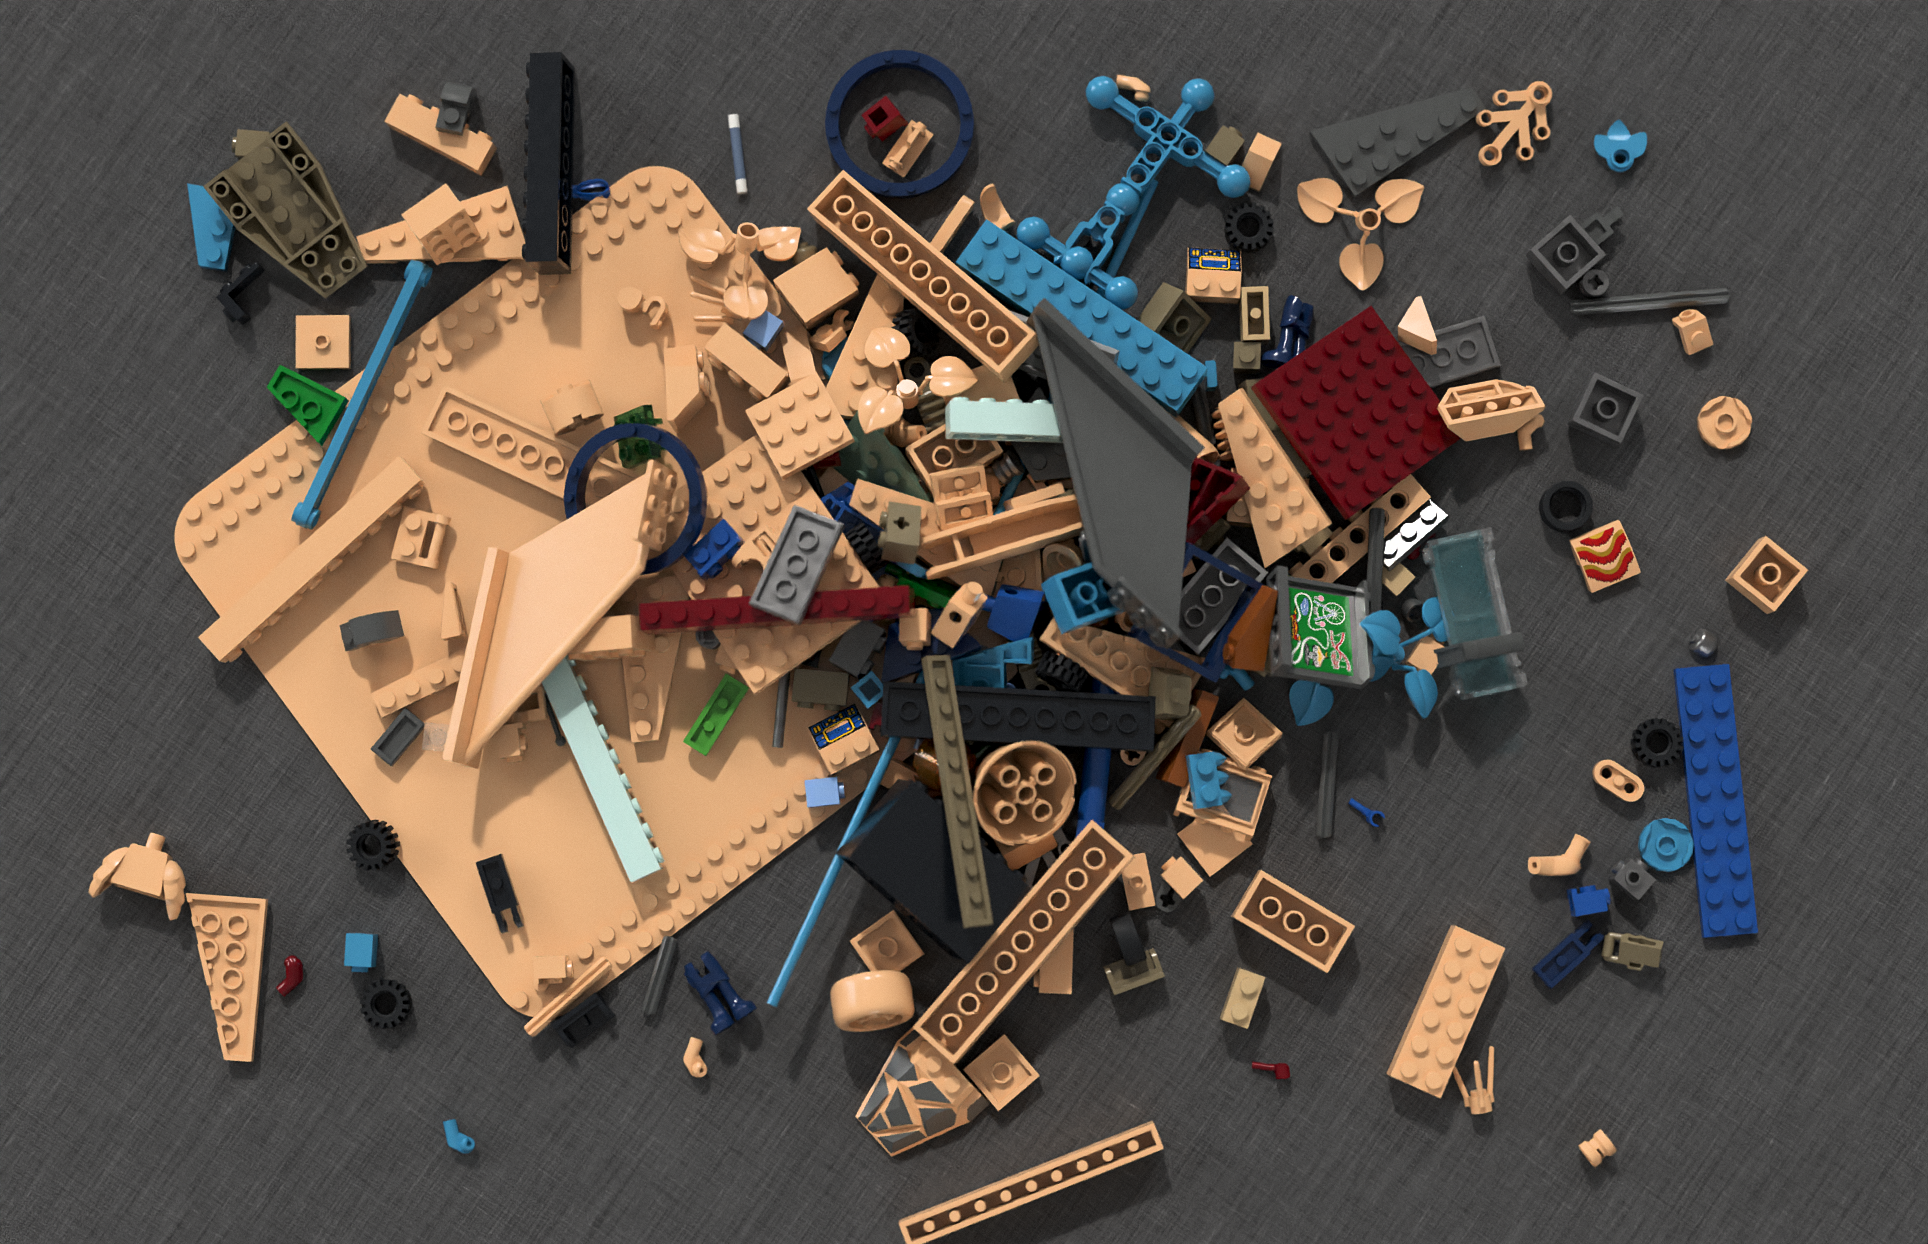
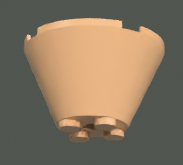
M1023 741L1007 746H998L982 759L975 770L976 782L973 801L977 820L992 838L1001 843L1014 846V844L1028 843L1030 845L1042 841L1061 827L1073 808L1075 802L1073 798L1075 784H1077L1074 769L1063 753L1047 743Z

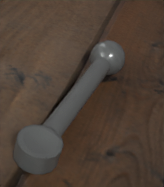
M545 693L547 713L556 735L555 743L561 747L565 745L566 739L561 736L550 700Z

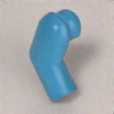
M1227 664L1220 675L1221 679H1226L1230 674L1244 691L1250 689L1255 683L1244 669H1235Z
M456 1119L443 1122L449 1147L464 1154L470 1153L475 1148L474 1139L459 1132Z

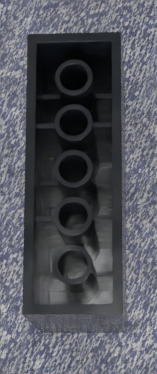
M898 779L835 854L953 959L969 964L1031 888L1025 883L1027 878L1016 869L1013 871L1005 865L1007 860L996 851L994 853L986 848L988 843L979 836L993 924L964 928L944 803L937 798L933 800L927 795L929 790L917 780L914 782L911 779Z

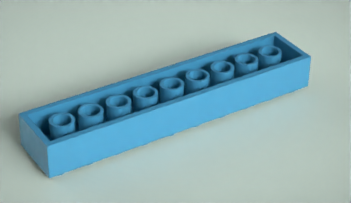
M987 219L956 261V266L972 280L1023 315L1030 317L1037 304L1045 298L1088 339L1120 350L1117 366L1164 410L1176 418L1207 375L1208 367Z

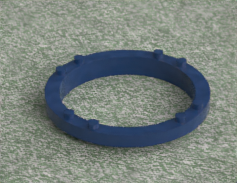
M884 51L856 63L838 81L827 105L825 131L834 161L841 171L844 170L867 191L886 198L903 199L918 197L934 191L945 184L964 163L973 139V110L965 87L946 65L931 56L915 51ZM892 68L914 69L935 78L948 90L954 99L960 116L959 138L948 160L931 175L907 183L881 181L863 172L847 155L839 132L841 112L852 90L870 75Z
M620 424L609 427L594 435L575 456L568 470L563 496L566 518L569 519L586 509L585 492L591 469L601 454L613 444L627 438L638 437L653 441L665 448L676 459L685 475L689 489V512L685 526L675 543L664 553L646 561L645 570L641 575L652 574L676 564L695 544L706 516V485L696 458L676 436L660 427L649 424Z

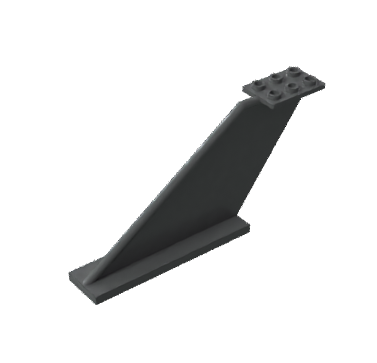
M1043 298L1037 304L1026 323L1036 331L1094 571L1112 587L1107 592L1111 603L1116 608L1123 609L1129 614L1130 620L1135 626L1144 628L1150 634V639L1157 646L1168 649L1183 635L1178 627L1192 461L1205 447L1049 301Z

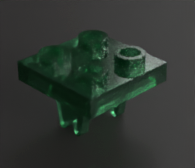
M642 405L614 417V426L628 423H643L653 426L663 424L662 418H654L652 405ZM632 437L618 442L619 458L622 467L626 469H632L648 463L649 460L661 458V451H666L659 444L644 438Z

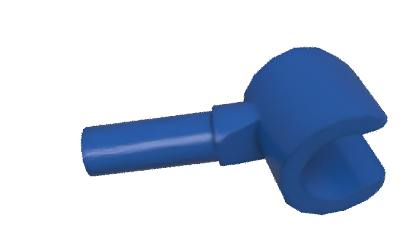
M1353 798L1348 803L1366 816L1367 823L1372 826L1379 827V825L1372 821L1374 814L1385 818L1382 812L1370 810Z

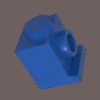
M1595 885L1579 887L1580 893H1577V889H1566L1571 916L1608 911L1607 905L1611 901L1607 888L1596 890Z

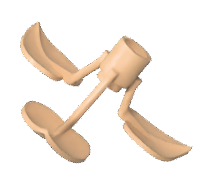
M1317 178L1300 183L1297 187L1299 205L1305 215L1315 222H1329L1334 215V211L1355 217L1357 227L1364 231V234L1360 240V245L1350 244L1343 249L1339 257V266L1349 281L1359 290H1365L1379 276L1384 261L1382 250L1377 244L1365 245V241L1370 235V230L1376 229L1381 221L1380 215L1383 211L1386 219L1390 222L1404 223L1410 220L1418 209L1424 186L1407 179L1389 180L1383 183L1375 193V200L1381 207L1377 210L1369 208L1360 212L1337 207L1343 198L1342 190L1335 181L1328 178Z
M742 223L738 226L737 234H732L731 239L726 245L723 236L718 231L708 228H679L678 237L684 253L691 260L702 264L714 263L717 260L718 254L724 255L735 242L737 250L745 255L743 287L732 286L728 288L724 293L723 302L732 314L743 319L754 320L761 317L766 311L768 297L763 288L759 286L748 287L750 253L757 248V251H763L768 259L774 261L789 260L797 251L801 228L770 227L759 230L752 223Z
M875 328L871 331L866 341L865 356L871 365L878 368H887L894 363L899 384L896 387L897 393L893 390L887 393L881 387H873L863 393L858 405L861 427L865 434H869L896 423L903 414V408L911 409L918 404L919 395L923 394V390L929 381L930 391L933 394L941 397H950L972 388L978 382V377L961 359L954 356H945L939 358L931 365V375L926 376L920 387H917L916 383L912 380H904L898 362L910 355L908 339L904 334L893 328Z

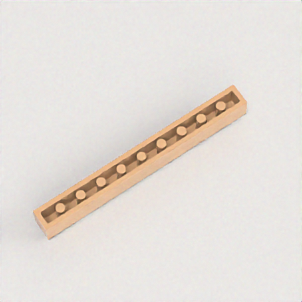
M400 456L396 458L198 638L219 661L226 663L227 661L233 662L242 654L241 649L248 642L250 644L256 642L263 634L261 631L268 624L272 626L277 623L283 616L281 613L288 606L292 608L297 605L303 598L301 595L308 588L310 590L314 589L322 582L323 579L321 577L328 570L332 572L337 569L343 562L341 558L348 552L352 554L357 551L363 544L361 540L368 534L372 536L378 532L383 526L381 524L382 521L388 516L392 518L398 514L403 508L401 504L408 498L412 500L418 496L423 490L421 486L425 482Z
M1149 1121L900 1219L899 1226L906 1244H923L1164 1148L1153 1121Z

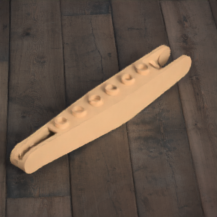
M1075 494L1029 504L920 539L919 549H929L947 542H952L957 561L929 569L925 574L927 579L931 580L1045 548L1053 543H1061L1079 536L1084 527ZM969 537L974 555L964 558L959 539Z

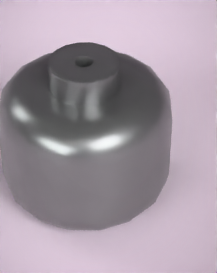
M1699 629L1696 633H1691L1688 638L1690 642L1689 651L1701 658L1711 656L1717 648L1716 636L1705 629Z

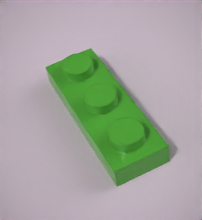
M726 673L683 742L707 756L748 692L749 687Z

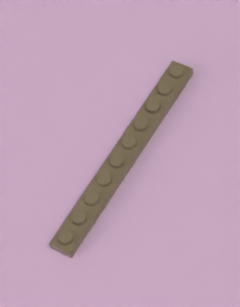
M950 655L925 656L921 658L963 925L964 928L989 926L993 924L951 658Z

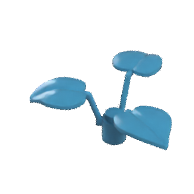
M1437 597L1427 599L1422 606V618L1429 629L1400 644L1401 639L1398 636L1401 630L1400 623L1396 616L1388 610L1374 612L1359 624L1368 633L1374 645L1384 655H1395V661L1391 665L1393 671H1410L1405 675L1406 691L1422 718L1428 717L1436 703L1438 695L1436 682L1427 670L1422 669L1417 672L1415 667L1400 665L1405 657L1404 647L1433 633L1438 642H1444L1451 638L1455 626L1452 611L1444 600Z
M1375 645L1372 651V664L1375 666V674L1370 682L1383 677L1395 661L1394 654L1384 655ZM1298 680L1292 685L1289 693L1290 705L1297 726L1308 725L1324 717L1331 710L1334 701L1332 690L1317 682Z

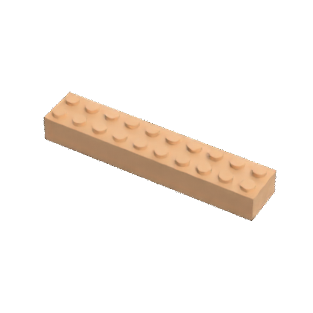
M844 170L807 208L817 223L1004 383L1039 346L1037 335L1033 330Z
M1091 820L913 1028L953 1064L958 1063L1132 862L1135 856L1095 821Z

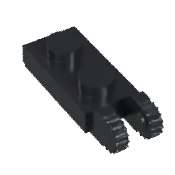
M503 854L475 862L491 912L495 914L501 933L508 932V924L502 911L511 908L515 925L518 928L523 927L524 922L518 907L519 902Z

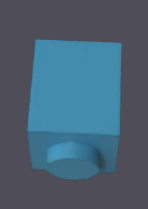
M871 671L850 689L868 709L883 697L884 685L874 672Z
M346 933L344 966H352V972H368V967H376L378 934Z

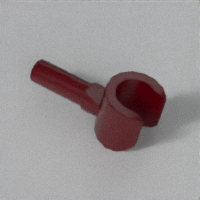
M1252 1062V1068L1275 1071L1276 1079L1290 1077L1289 1066L1286 1063L1266 1064Z

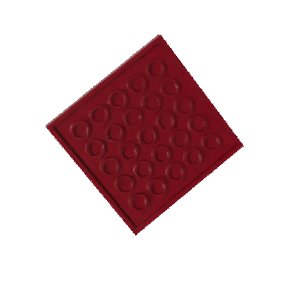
M1372 306L1354 316L1251 387L1345 520L1461 439L1448 429L1437 409L1440 400Z

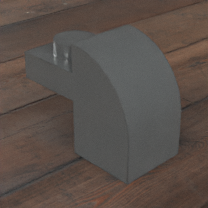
M446 82L440 98L441 106L436 123L437 131L463 136L467 118L471 119L477 95L475 87Z
M398 610L356 617L348 620L349 622L339 625L345 651H353L370 644L389 642L404 636Z

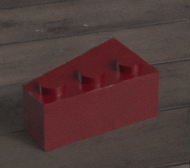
M1198 457L1195 458L1191 467L1186 528L1187 542L1193 545L1250 489L1243 476Z

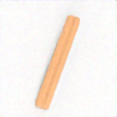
M605 957L600 958L524 1026L526 1032L531 1037L541 1032L612 969V964Z

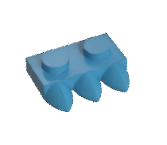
M1214 751L1186 755L1193 809L1220 806L1226 803L1232 794L1224 789H1220V786L1230 776L1217 770V767L1222 765L1227 758Z

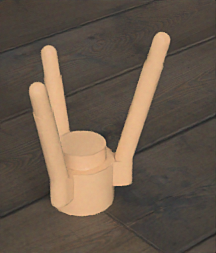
M695 275L690 276L691 280L724 296L725 289ZM691 292L690 295L693 298L721 305V313L726 314V316H695L693 318L694 321L728 322L734 324L735 319H742L732 314L725 307L723 300Z
M1490 1046L1487 1091L1482 1086L1478 1061H1474L1477 1089L1470 1091L1471 1096L1468 1095L1455 1066L1452 1071L1463 1096L1465 1107H1470L1471 1114H1483L1493 1111L1491 1103L1495 1102L1493 1096L1494 1047Z

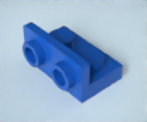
M722 519L690 549L685 558L698 571L697 573L705 580L713 579L722 572V566L729 559L732 561L734 555L745 541L725 519Z

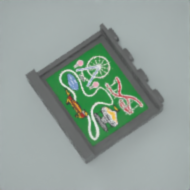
M1277 566L1267 577V586L1278 591L1269 639L1271 675L1362 689L1373 679L1375 674V666L1372 664L1373 641L1368 633L1359 625L1362 620L1369 616L1371 595L1368 591L1367 580H1363L1357 587L1291 577L1288 576V567Z

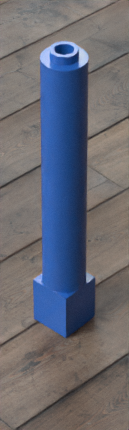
M1092 677L1090 693L1117 694ZM1084 749L1075 839L1091 820L1104 829L1111 750Z

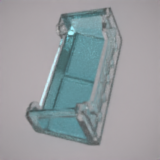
M1491 527L1430 540L1425 543L1426 548L1422 549L1425 565H1430L1448 646L1512 633L1495 563V549L1489 550L1492 548L1491 541H1494ZM1517 653L1454 665L1453 669L1456 680L1452 681L1455 696H1460L1461 701L1527 687L1526 674L1522 673L1521 669H1517V667L1521 666Z

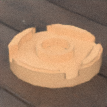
M1719 396L1708 401L1701 408L1697 418V429L1701 438L1709 446L1721 450H1729L1741 445L1748 438L1752 424V417L1748 408L1740 400L1727 396Z

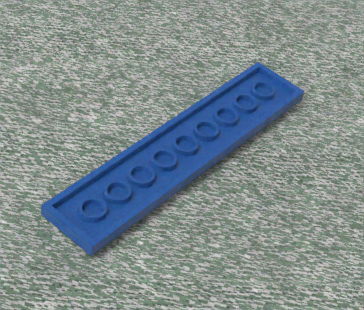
M1729 664L1673 669L1681 731L1680 737H1683L1684 741L1681 742V746H1683L1682 756L1690 831L1694 843L1693 859L1702 938L1758 933Z

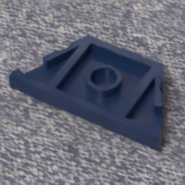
M942 608L929 610L931 613V631L944 611ZM898 621L890 624L888 627L882 683L884 684V681L895 682L922 672L921 658L925 656L950 655L951 660L978 651L982 647L967 632L954 648H951L931 634V646H923L922 650H908L907 646H903L899 641Z

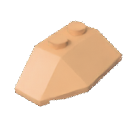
M1495 379L1449 388L1437 409L1448 429L1464 441H1472L1515 432L1545 409V404L1534 387L1527 385L1523 387L1516 383Z

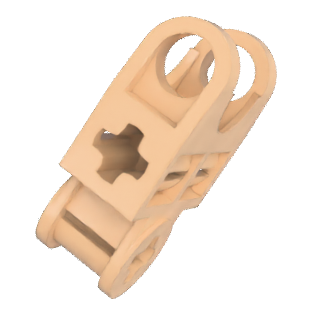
M763 526L737 551L731 561L733 566L739 569L748 563L751 565L754 562H760L763 569H765L783 528L775 533L769 526Z

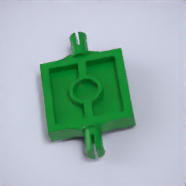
M890 561L885 569V572L899 578L896 586L909 585L914 589L915 597L918 595L927 599L926 602L935 608H945L959 589V587L939 578L930 580L917 577Z

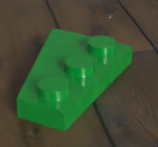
M279 365L267 386L269 391L321 446H323L349 402L346 397L282 365Z

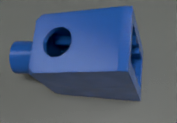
M1003 584L1000 586L997 597L985 594L988 599L982 610L991 613L987 627L1013 642L1029 638L1044 592Z

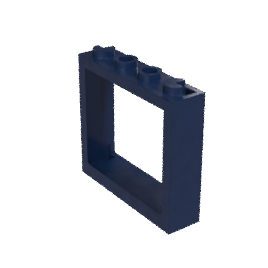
M1185 541L1183 572L1192 556L1195 555L1246 584L1203 664L1200 665L1171 648L1165 649L1164 647L1157 646L1150 639L1149 633L1144 628H1138L1134 624L1128 635L1216 683L1226 666L1223 658V647L1227 643L1228 635L1263 584Z

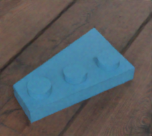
M187 184L198 265L202 268L227 272L235 226L203 186Z

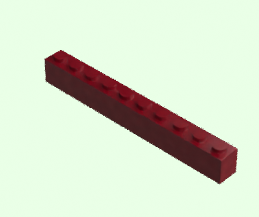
M909 585L816 591L801 624L915 617L914 589ZM752 596L639 603L640 631L648 635L797 624L750 606L749 602Z

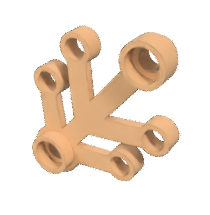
M1542 81L1531 83L1526 90L1508 92L1502 89L1494 93L1493 103L1499 107L1507 105L1509 102L1526 101L1519 110L1498 112L1483 110L1477 114L1476 122L1481 127L1489 126L1492 123L1509 122L1492 144H1488L1480 149L1478 158L1484 166H1493L1500 162L1502 158L1501 149L1517 129L1519 147L1516 150V157L1520 161H1527L1533 157L1534 150L1530 144L1528 116L1533 110L1535 111L1536 126L1532 131L1533 138L1537 141H1543L1550 136L1545 106L1552 99V91L1549 85ZM1536 90L1541 92L1542 97L1540 100L1534 96ZM1499 93L1505 96L1504 103L1498 100ZM1482 114L1488 115V123L1482 121ZM1539 128L1544 129V137L1538 135ZM1522 148L1528 150L1527 158L1521 155ZM1486 151H1489L1492 154V159L1490 161L1486 160L1485 158Z

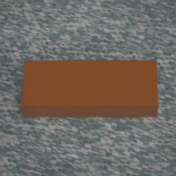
M1192 690L1189 705L1196 706L1201 711V717L1162 761L1156 779L1185 788L1189 778L1185 756L1198 754L1217 705L1218 696L1204 690Z

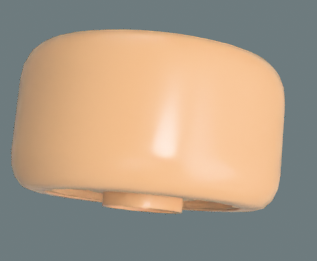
M881 970L855 974L837 981L832 986L830 992L835 1024L844 1031L868 1032L891 1028L910 1020L915 1010L910 979L906 974L899 971Z

